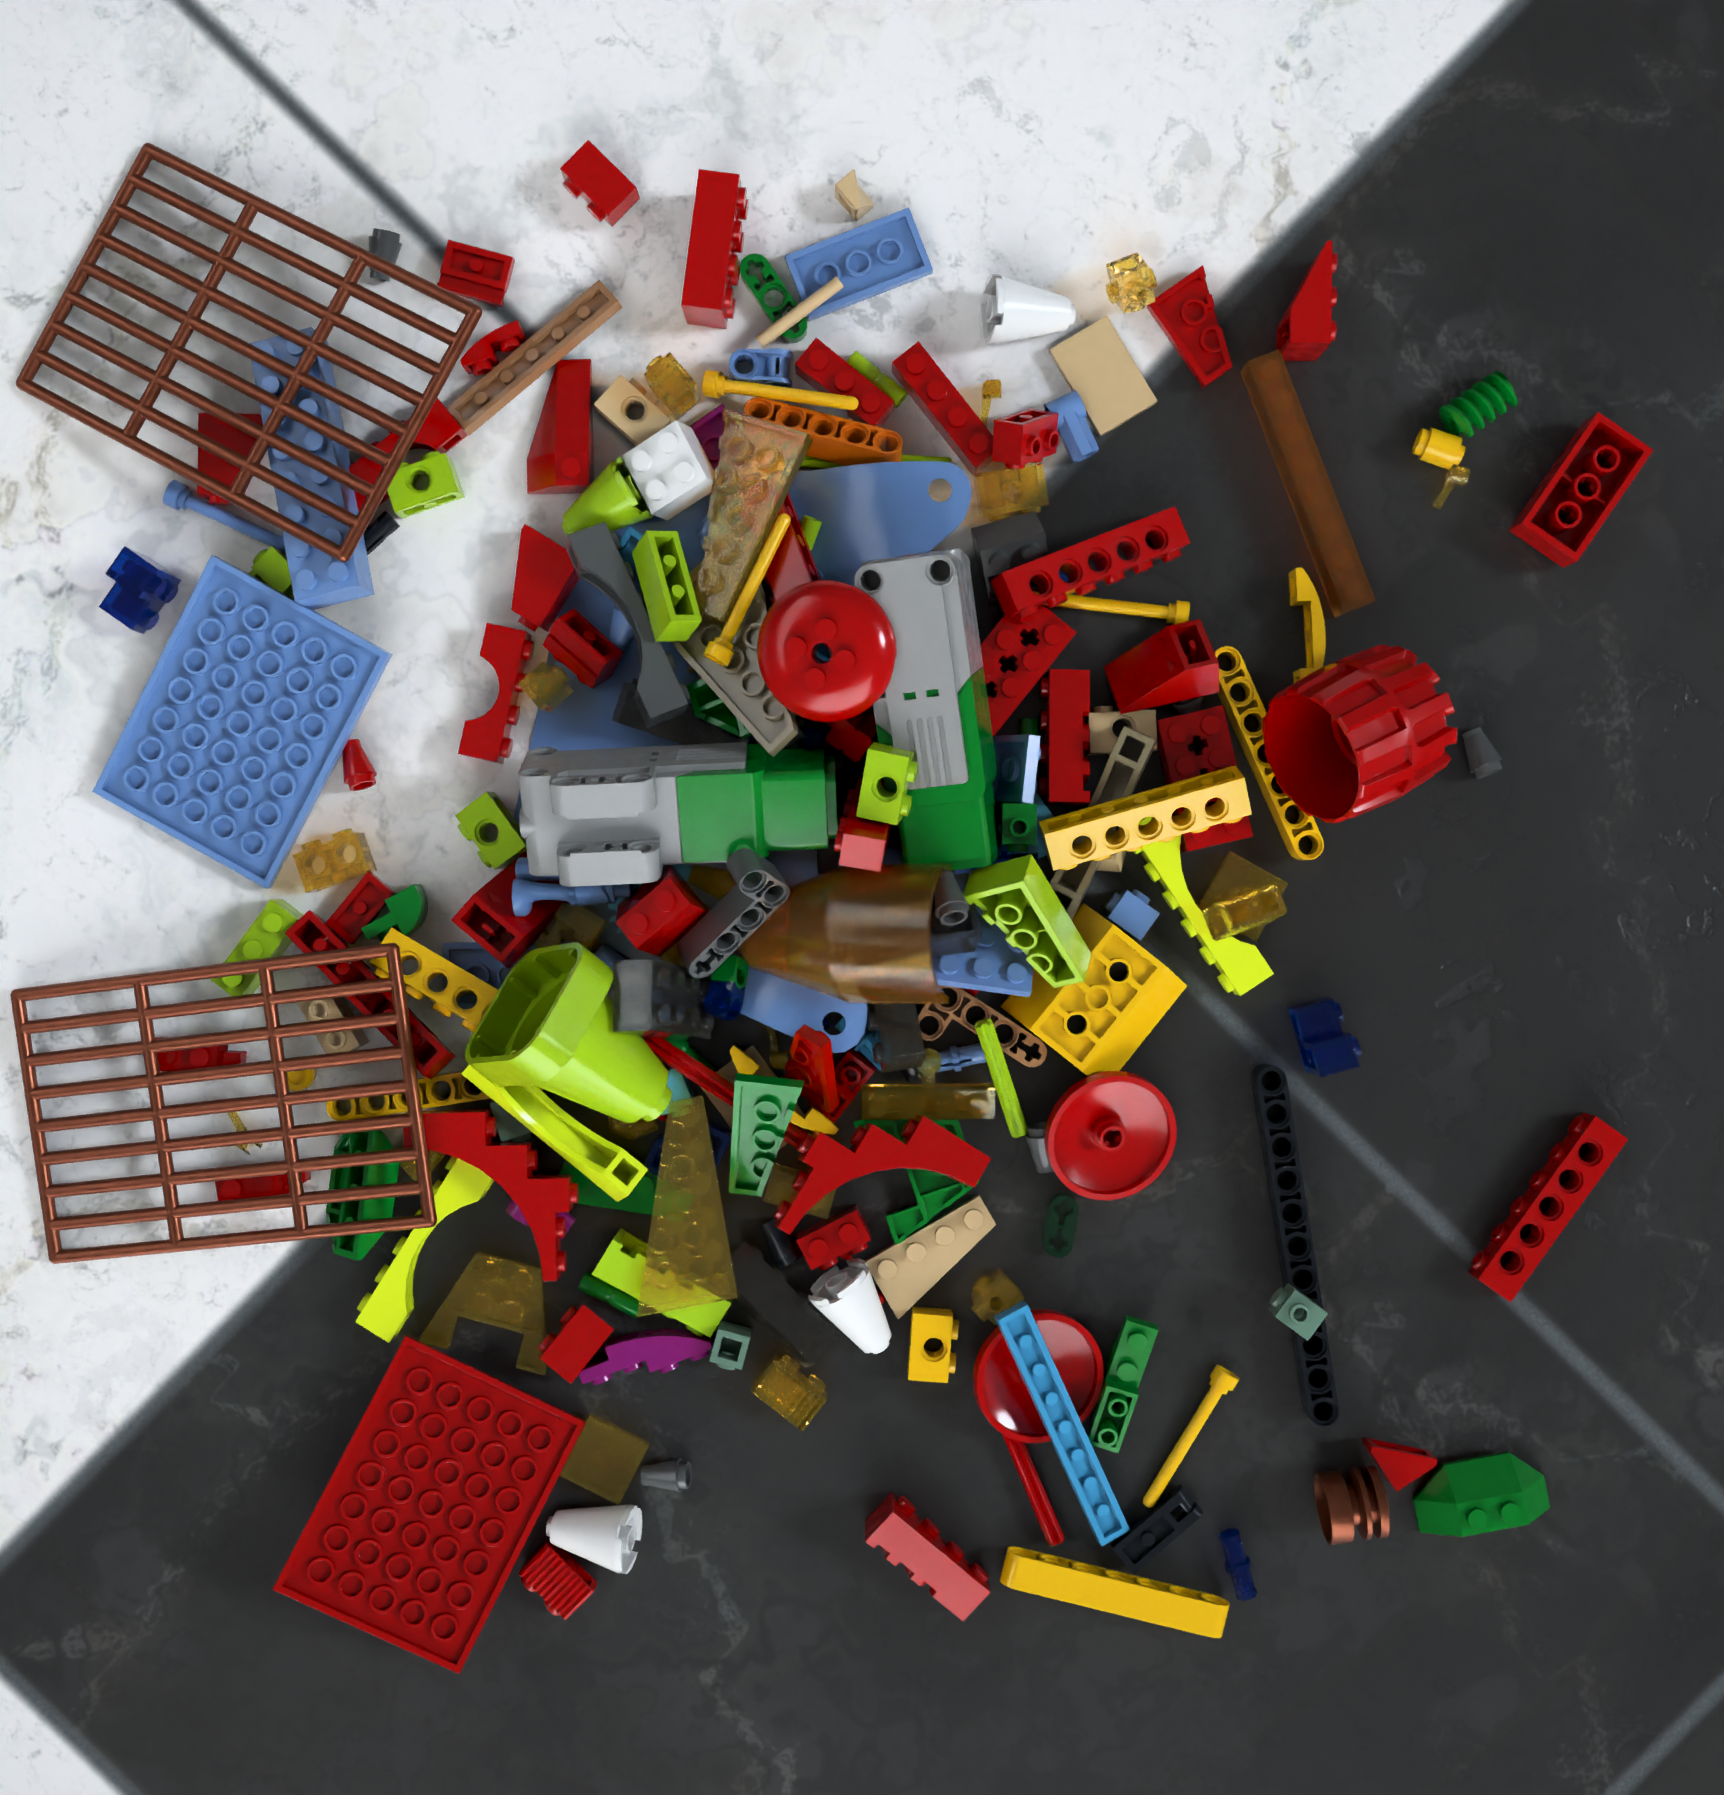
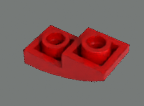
M516 320L495 329L476 342L464 354L460 361L468 375L480 376L487 374L494 366L499 364L496 352L508 353L515 351L520 344L527 341L519 321Z
M853 1048L847 1051L834 1068L839 1105L829 1113L811 1101L807 1103L833 1123L836 1122L876 1070V1067L857 1051L855 1052Z

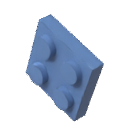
M1029 734L994 736L997 776L992 786L995 803L1033 804L1034 795L1037 791L1036 774L1038 761L1041 756V736Z

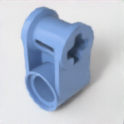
M780 348L766 350L738 349L733 352L729 360L730 377L732 380L791 388L792 380L789 379V360L793 358V352ZM744 361L749 362L753 366V370L748 374H740L735 369L736 365ZM776 364H779V374H776Z

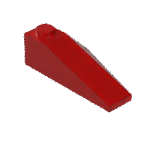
M591 359L559 360L556 363L527 457L528 494L583 493L594 481Z

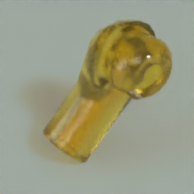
M610 1116L608 1117L610 1130L614 1134L630 1140L659 1130L656 1119L650 1122L640 1119L633 1123H624Z

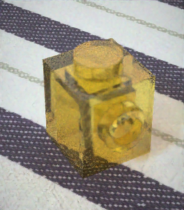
M543 661L518 683L537 707L548 713H551L574 692L567 683L570 679L568 675L557 664L551 666Z

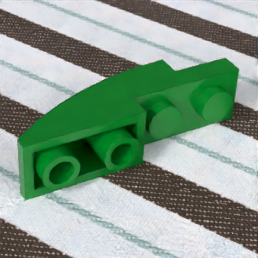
M1125 1315L1118 1338L1114 1339L1104 1370L1102 1390L1093 1409L1087 1435L1092 1446L1119 1453L1139 1396L1138 1387L1159 1331L1158 1324Z

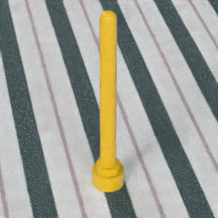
M706 370L702 381L703 395L711 398H720L721 396H726L727 393L846 410H855L859 404L857 398L853 396L730 380L722 371Z
M782 513L778 516L720 636L715 637L713 642L709 641L703 653L706 658L719 665L728 667L734 655L732 652L734 646L731 643L790 525L791 518L788 514Z
M1067 595L1068 600L1055 606L1166 619V623H1172V625L1188 622L1190 602L1176 600L1175 603H1169L1168 606L1086 596L1078 597L1077 595Z
M1216 1364L1210 1374L1211 1381L1209 1384L1211 1387L1143 1497L1145 1507L1152 1508L1155 1506L1222 1394L1226 1395L1229 1390L1233 1391L1240 1380L1228 1369Z

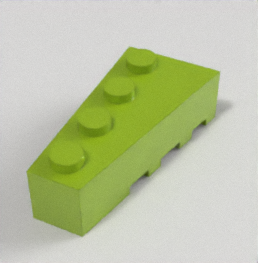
M1032 854L971 870L963 893L966 901L970 905L975 903L983 911L982 917L990 925L996 924L1006 934L1005 940L1013 948H1020L1027 955L1026 961L1054 988L1085 981L1092 953Z
M622 1228L615 1235L591 1274L656 1308L664 1316L686 1324V1328L701 1337L705 1334L711 1338L734 1297Z

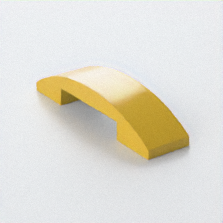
M1302 567L1295 568L1289 572L1290 606L1303 605L1306 668H1300L1293 672L1294 683L1323 667L1326 648L1325 621L1321 603L1312 581Z
M735 1044L729 1050L738 1073L753 1075L760 1067L758 1062ZM813 1106L805 1116L794 1109L790 1120L791 1123L811 1131H821L824 1134L835 1135L839 1130L837 1125Z

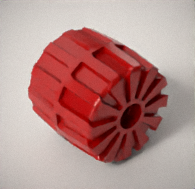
M1377 645L1336 660L1278 692L1271 699L1268 712L1263 717L1262 723L1265 755L1277 779V783L1301 811L1308 816L1320 818L1325 823H1339L1400 798L1448 765L1452 758L1446 753L1445 746L1457 743L1458 728L1447 726L1445 716L1454 713L1455 710L1449 693L1437 694L1433 688L1440 681V678L1428 663L1423 662L1416 665L1417 655L1403 647Z

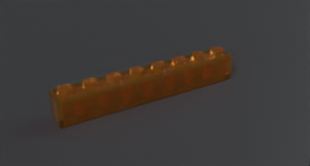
M1280 349L1247 361L1240 371L1333 615L1337 618L1366 607L1375 602L1376 599Z

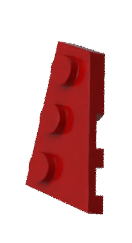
M1203 265L1149 302L1146 308L1201 387L1205 388L1228 372L1233 366L1222 328L1219 327L1214 310L1215 304L1212 294L1209 293Z
M804 1024L795 1032L790 1048L791 1059L786 1062L784 1069L787 1071L782 1078L803 1080L804 1084L800 1095L831 1113L839 1105L831 1039L822 1031H815Z

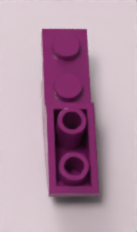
M653 1329L625 1334L608 1340L604 1347L607 1355L588 1362L579 1373L582 1384L592 1381L593 1385H598L611 1379V1374L623 1369L625 1373H629L643 1366L642 1361H646L650 1373L659 1370L660 1373H666L677 1368L679 1361L690 1358L691 1361H697L710 1354L709 1350L713 1349L715 1340L713 1335L711 1338L705 1334L701 1337L685 1329Z

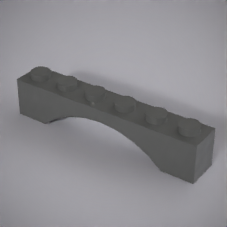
M603 522L567 535L565 548L578 577L595 586L609 597L622 612L632 630L639 657V676L634 700L647 728L685 714L688 701H690L688 689L684 682L679 683L674 673L676 665L669 651L665 652L660 642H655L650 619L646 612L647 608L642 591L637 592L632 582L635 580L630 563L628 561L623 562L619 553L621 545L614 531L610 532L606 523Z

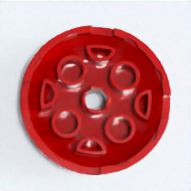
M815 580L792 588L772 605L759 631L757 656L763 680L773 696L784 707L809 720L836 722L855 717L864 712L883 695L892 679L895 658L897 657V647L890 620L882 607L868 593L854 585L839 581ZM820 643L827 644L832 651V656L828 662L817 657V648Z

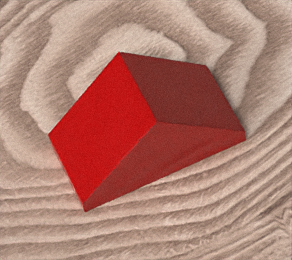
M1363 1437L1362 1443L1387 1482L1396 1492L1437 1465L1438 1459L1429 1450Z

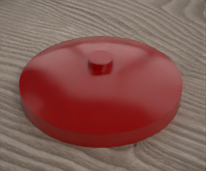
M1106 1071L1088 1076L1075 1083L1059 1098L1048 1117L1044 1135L1047 1159L1061 1182L1070 1190L1083 1197L1106 1201L1131 1196L1150 1185L1162 1173L1170 1161L1177 1138L1175 1114L1163 1093L1153 1083L1137 1074L1125 1071Z
M1047 1309L1030 1310L1082 1423L1095 1407L1103 1386L1104 1365L1099 1346L1090 1332L1069 1315ZM996 1327L984 1341L974 1365L973 1391L978 1407L989 1423L997 1431L1010 1439L1024 1443L1051 1441L1004 1337L999 1327Z

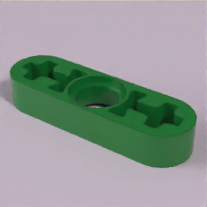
M755 253L743 258L740 264L742 281L771 324L783 317L782 313L786 311L788 306L791 309H788L787 313L796 307L797 303L764 256ZM752 264L756 268L762 266L761 275L766 282L762 287L754 274L748 276L750 273L749 266ZM771 290H777L783 295V301L777 307H770L764 301L766 293ZM806 317L800 320L798 332L794 333L792 330H788L780 335V337L788 343H797L803 340L808 329Z

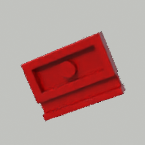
M448 240L440 269L441 275L437 285L458 296L503 308V301L508 290L515 260L511 256Z

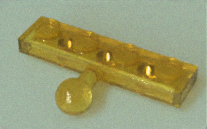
M932 1048L921 1050L915 1059L916 1067L922 1073V1084H862V1120L915 1119L917 1115L925 1116L928 1119H995L994 1083L935 1084V1073L942 1066V1058L939 1052Z

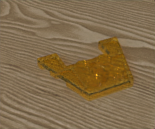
M478 1251L434 1315L428 1327L420 1336L419 1341L449 1349L459 1316L524 1334L515 1368L545 1375L548 1366L537 1357L541 1352L537 1347L546 1336L542 1269Z

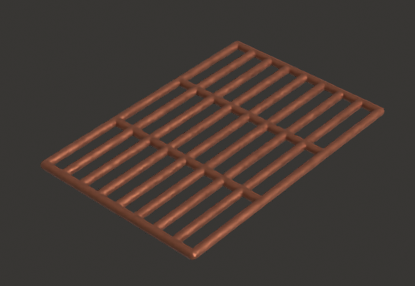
M145 143L16 379V386L27 394L341 562H347L350 560L482 316V309L480 306L151 143ZM152 159L245 205L237 221L233 222L143 177ZM136 188L228 234L220 252L128 207L127 205ZM257 212L352 258L353 261L345 276L343 277L249 230ZM120 218L213 264L204 282L112 236ZM241 242L336 288L337 291L329 306L327 307L233 260ZM106 247L196 293L197 295L188 311L96 265L103 249ZM366 266L465 314L456 333L357 284ZM227 271L320 318L321 320L312 337L216 289L225 272ZM90 276L181 323L172 341L80 294L88 277ZM352 296L449 345L440 363L342 315L341 312L349 297ZM209 301L304 348L305 350L296 367L201 319ZM73 305L164 352L165 354L156 371L65 324L64 322ZM336 326L432 375L423 394L326 345L325 342L333 327ZM195 330L288 378L289 380L280 396L278 397L186 349L185 346L193 331ZM60 335L149 382L140 400L49 353L48 351L56 336ZM319 356L415 405L416 407L407 424L308 374L316 358ZM179 360L270 407L272 411L264 426L262 427L168 378L176 362ZM41 364L132 411L133 413L124 430L33 382ZM301 386L400 436L392 452L388 454L293 405L292 403ZM161 390L255 438L256 441L248 456L246 457L153 408ZM285 416L383 466L374 485L277 435L276 432ZM147 419L239 468L240 470L231 487L136 437L145 420ZM271 446L366 496L367 498L359 513L355 515L261 465L260 462L268 447ZM254 476L350 527L341 546L246 496L244 492L252 477Z
M396 943L19 988L11 992L10 997L48 1257L51 1263H70L431 1228L436 1225L437 1215L400 948ZM387 957L389 978L275 991L273 971ZM259 973L261 993L156 1006L150 1005L148 986ZM134 988L136 1008L28 1020L26 1001ZM389 991L392 993L394 1012L280 1025L279 1004ZM264 1007L266 1027L155 1039L153 1019ZM139 1022L141 1041L33 1054L31 1034ZM396 1025L399 1046L285 1058L282 1038ZM268 1040L271 1060L160 1073L157 1054L159 1052ZM142 1054L144 1057L146 1071L144 1075L38 1086L35 1068L38 1066ZM401 1059L403 1080L294 1092L289 1090L287 1072ZM273 1074L276 1094L165 1106L162 1086ZM148 1088L151 1105L149 1108L43 1119L41 1099ZM406 1094L408 1113L294 1125L292 1105ZM278 1107L280 1127L173 1139L169 1137L167 1119ZM153 1121L154 1141L47 1151L45 1132ZM410 1127L413 1147L299 1159L296 1139ZM272 1141L283 1142L284 1161L174 1172L172 1152ZM158 1154L159 1174L52 1185L50 1165ZM415 1161L417 1181L304 1192L301 1172ZM287 1174L290 1194L179 1205L176 1185ZM155 1187H162L165 1203L163 1207L57 1217L55 1198ZM420 1195L422 1215L308 1225L306 1206ZM292 1207L294 1227L184 1238L181 1218ZM167 1220L170 1238L167 1240L62 1250L59 1230Z

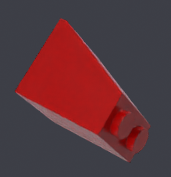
M664 865L659 880L643 883L632 892L631 897H626L617 905L615 922L636 949L661 957L680 941L709 910L673 865Z

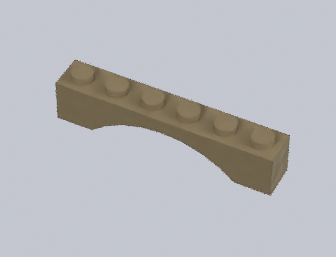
M1124 726L1109 756L1088 807L1132 795L1158 740L1131 727ZM1117 826L1109 828L1106 834H1113ZM1078 836L1074 839L1073 844L1083 842L1086 836ZM1090 860L1079 863L1070 870L1058 869L1050 882L1052 889L1071 920H1073L1100 861Z

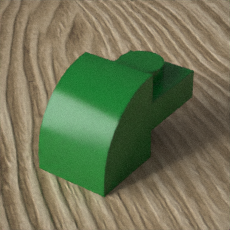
M413 884L384 900L390 913L361 929L367 940L378 938L380 942L383 941L391 927L395 930L399 927L404 935L415 933L424 923L428 912V900L422 885Z

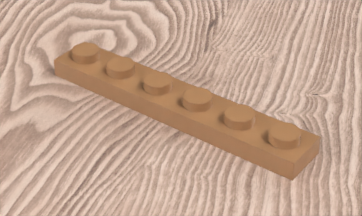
M598 280L446 409L470 436L622 308L621 304L605 285Z

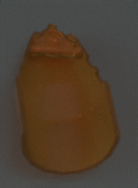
M946 863L882 864L881 872L848 866L838 867L788 886L790 890L788 899L737 950L745 961L758 971L824 993L847 1003L948 1004L949 997L944 994L938 985L933 968L930 944V918L933 894L938 878L945 871L952 872L955 875V870H953V865Z

